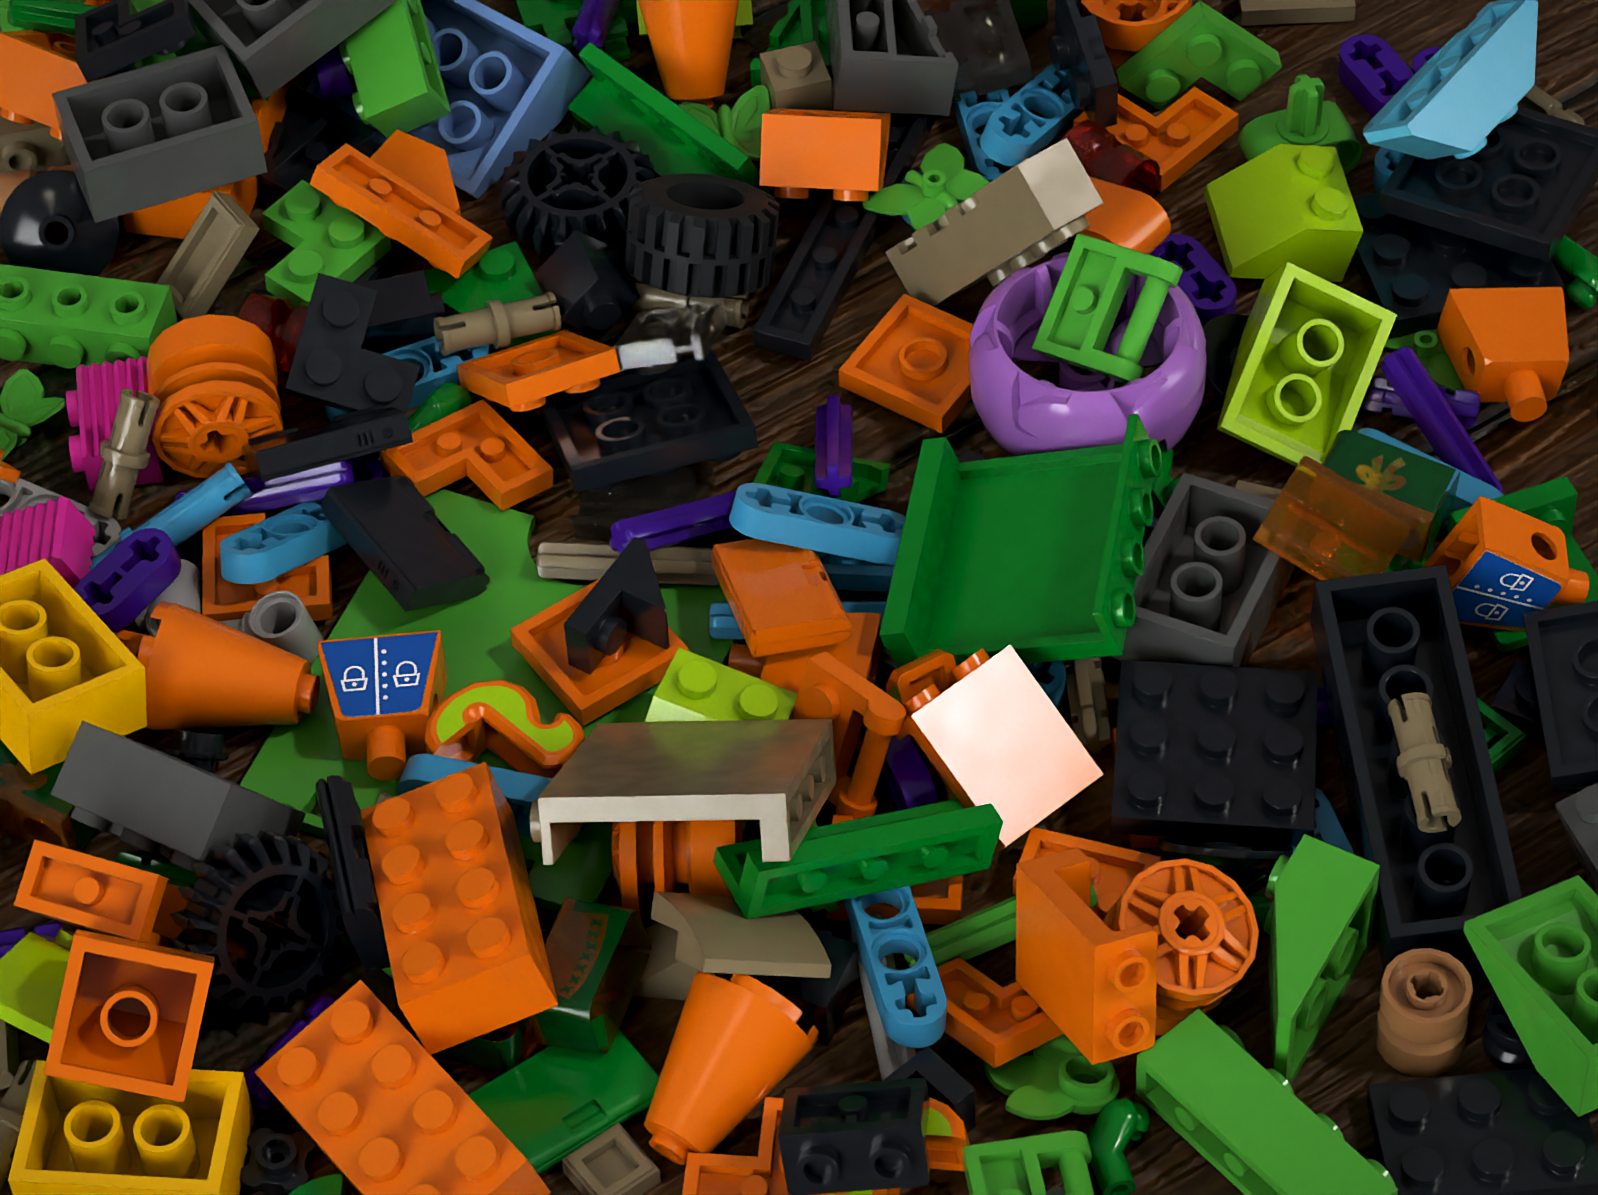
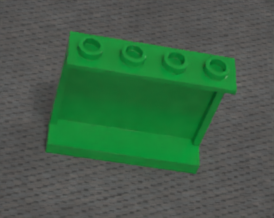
M1132 414L1128 417L1124 444L960 463L947 437L923 439L879 634L897 668L936 649L953 654L956 667L982 648L992 658L1009 645L1012 646L1024 664L1123 654L1127 627H1132L1136 619V605L1133 596L1136 576H1142L1145 568V555L1142 545L1145 526H1151L1153 522L1154 508L1151 497L1154 477H1159L1162 472V454L1159 443L1156 439L1149 438L1138 414Z

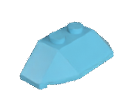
M1498 0L1485 5L1476 14L1477 17L1436 52L1364 126L1363 135L1368 144L1427 160L1454 155L1456 159H1463L1480 151L1487 144L1486 136L1499 123L1506 121L1518 111L1517 103L1535 84L1538 1Z

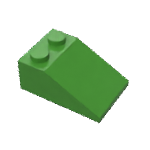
M1306 834L1303 835L1291 857L1281 855L1271 871L1266 890L1267 893L1274 895V899L1263 927V931L1271 935L1268 961L1271 1069L1282 1074L1290 1085H1292L1371 946L1380 872L1379 864Z
M1577 875L1465 921L1463 932L1536 1070L1572 1111L1580 1117L1598 1109V895Z

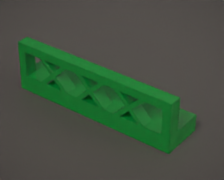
M591 42L578 54L594 78L567 108L576 120L590 130L598 125L603 136L619 131L625 142L637 141L642 154H647L650 157V162L654 166L655 178L672 174H709L736 179L753 185L766 193L770 192L768 186H759L760 173L749 156Z
M954 799L810 828L791 861L762 862L760 838L716 847L713 863L746 919H754L987 870L990 868L1003 820L992 803L963 808L960 801Z

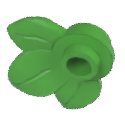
M1065 1034L1033 1049V1055L1019 1056L997 1068H993L984 1061L983 1068L993 1087L1004 1095L1009 1096L1005 1106L1006 1111L1026 1119L1051 1120L1062 1117L1070 1112L1079 1115L1100 1113L1104 1105L1113 1099H1117L1119 1096L1120 1082L1115 1074L1112 1063L1106 1061L1092 1065Z

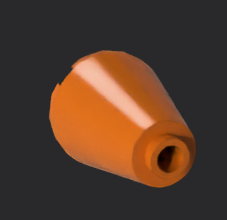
M638 0L666 97L678 100V105L687 101L703 104L709 108L713 107V98L724 95L739 0Z
M161 601L153 609L150 618L162 621L156 636L143 634L137 659L145 667L147 726L144 728L154 731L173 730L174 728L200 729L294 725L300 722L303 713L312 714L314 712L319 696L320 677L311 674V665L308 660L177 603Z
M697 970L692 979L644 1121L645 1128L653 1135L649 1145L660 1155L672 1162L684 1165L687 1161L688 1152L711 1153L812 1050L818 1040V1030L814 1025L804 1032L796 1024L803 1012L795 1004L750 975L733 974L728 981L713 976L714 973H705Z

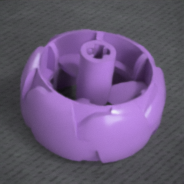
M1070 252L1057 254L1050 261L1033 268L1024 267L1010 274L991 291L977 315L970 334L969 380L971 398L983 425L991 437L1005 451L1013 456L1124 444L1128 417L1132 414L1139 415L1149 438L1156 439L1160 449L1164 452L1171 450L1183 438L1202 403L1205 391L1207 360L1206 339L1203 327L1194 305L1178 285L1176 288H1169L1139 363L1143 368L1160 367L1143 379L1136 378L1120 388H1115V380L1107 376L1042 356L1032 349ZM1133 275L1103 352L1116 355L1145 283V277ZM1018 360L1059 362V388L1055 387L1053 383L1043 379L1039 381L1029 376L1015 363Z

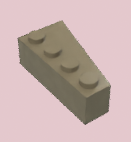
M1065 138L1017 164L975 192L971 197L946 211L942 217L911 234L912 237L896 244L885 253L909 295L935 307L987 277L992 286L995 287L1010 274L1041 259L1046 253L1067 242V239L1088 228L1090 224L1085 215L1104 202L1070 142Z

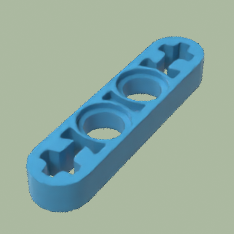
M910 886L844 899L843 902L852 931L858 944L860 956L883 1028L888 1037L898 1045L908 1048H924L934 1044L942 1037L946 1028L947 998ZM875 903H887L897 908L900 913L889 919H877L865 913L864 909ZM891 953H903L915 959L916 964L905 970H894L883 965L880 960ZM914 993V1003L921 1017H914L909 1009H905L906 995Z

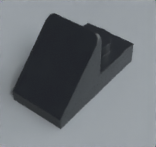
M634 537L564 623L568 664L591 675L606 655L611 656L617 652L627 632L664 649L669 648L666 607L646 541Z

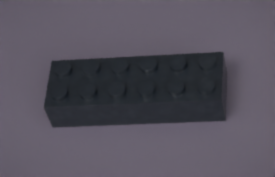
M1446 565L1315 581L1310 623L1360 857L1380 865L1374 928L1383 971H1385L1386 966L1397 955L1411 949L1432 948L1447 952L1462 963L1479 961L1463 932L1465 921L1522 898L1447 567ZM1422 692L1428 694L1432 702L1431 709L1440 743L1444 745V748L1448 747L1450 750L1452 766L1448 770L1457 808L1460 810L1462 818L1456 826L1452 827L1449 825L1447 816H1443L1447 830L1442 832L1426 833L1419 830L1408 781L1404 777L1401 778L1398 773L1396 759L1401 753L1392 718L1388 714L1387 707L1391 700L1396 698L1400 701L1401 709L1405 710L1401 695L1407 693Z

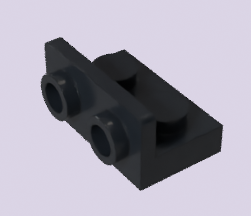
M926 1078L786 1088L778 1140L789 1194L810 1195L926 1186L930 1181V1166L926 1147L930 1100Z

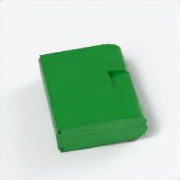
M605 1013L590 1021V1025L599 1050H609L606 1054L550 1045L468 1095L526 1157L538 1175L558 1164L563 1158L617 1123L621 1125L647 1109L651 1104L659 1076Z

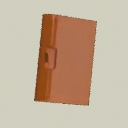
M755 538L713 545L711 550L712 568L753 658L833 645L851 637V621L816 551Z

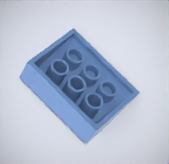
M421 0L451 114L407 132V134L445 149L454 186L478 199L504 175V168L511 166L514 152L527 151L530 139L541 141L549 134L550 129L553 130L562 121L569 110L567 106L579 94L591 73L565 47L476 0ZM347 69L352 92L354 93L358 91L355 78ZM316 73L306 92L325 101L318 74ZM352 95L325 101L362 121L354 107ZM377 129L379 145L382 146L388 138Z

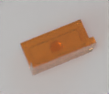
M1303 456L1254 535L1253 540L1319 580L1384 573L1410 534L1415 521L1312 458Z

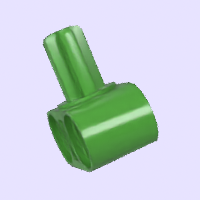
M1307 74L1296 76L1294 84L1289 87L1287 109L1254 118L1245 125L1238 137L1239 148L1247 162L1279 144L1336 147L1345 175L1360 163L1364 152L1361 142L1340 107L1335 102L1323 101L1325 87L1320 78H1310Z

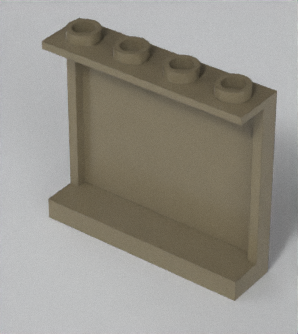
M832 719L598 723L582 744L578 746V749L569 760L564 763L552 781L548 783L547 787L538 796V801L532 802L530 809V832L534 842H541L543 865H553L585 822L759 819L762 862L791 861L836 784Z

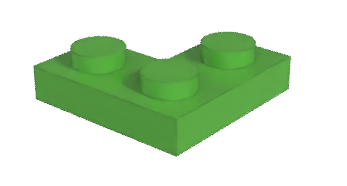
M1198 1L1116 71L1121 87L1160 111L1200 77H1203L1241 102L1282 68V64L1277 50L1207 4Z
M301 180L262 213L264 230L295 248L264 274L267 291L305 315L318 273L353 283L392 249L391 239L383 235L377 227L349 209L336 205L329 196L304 180Z

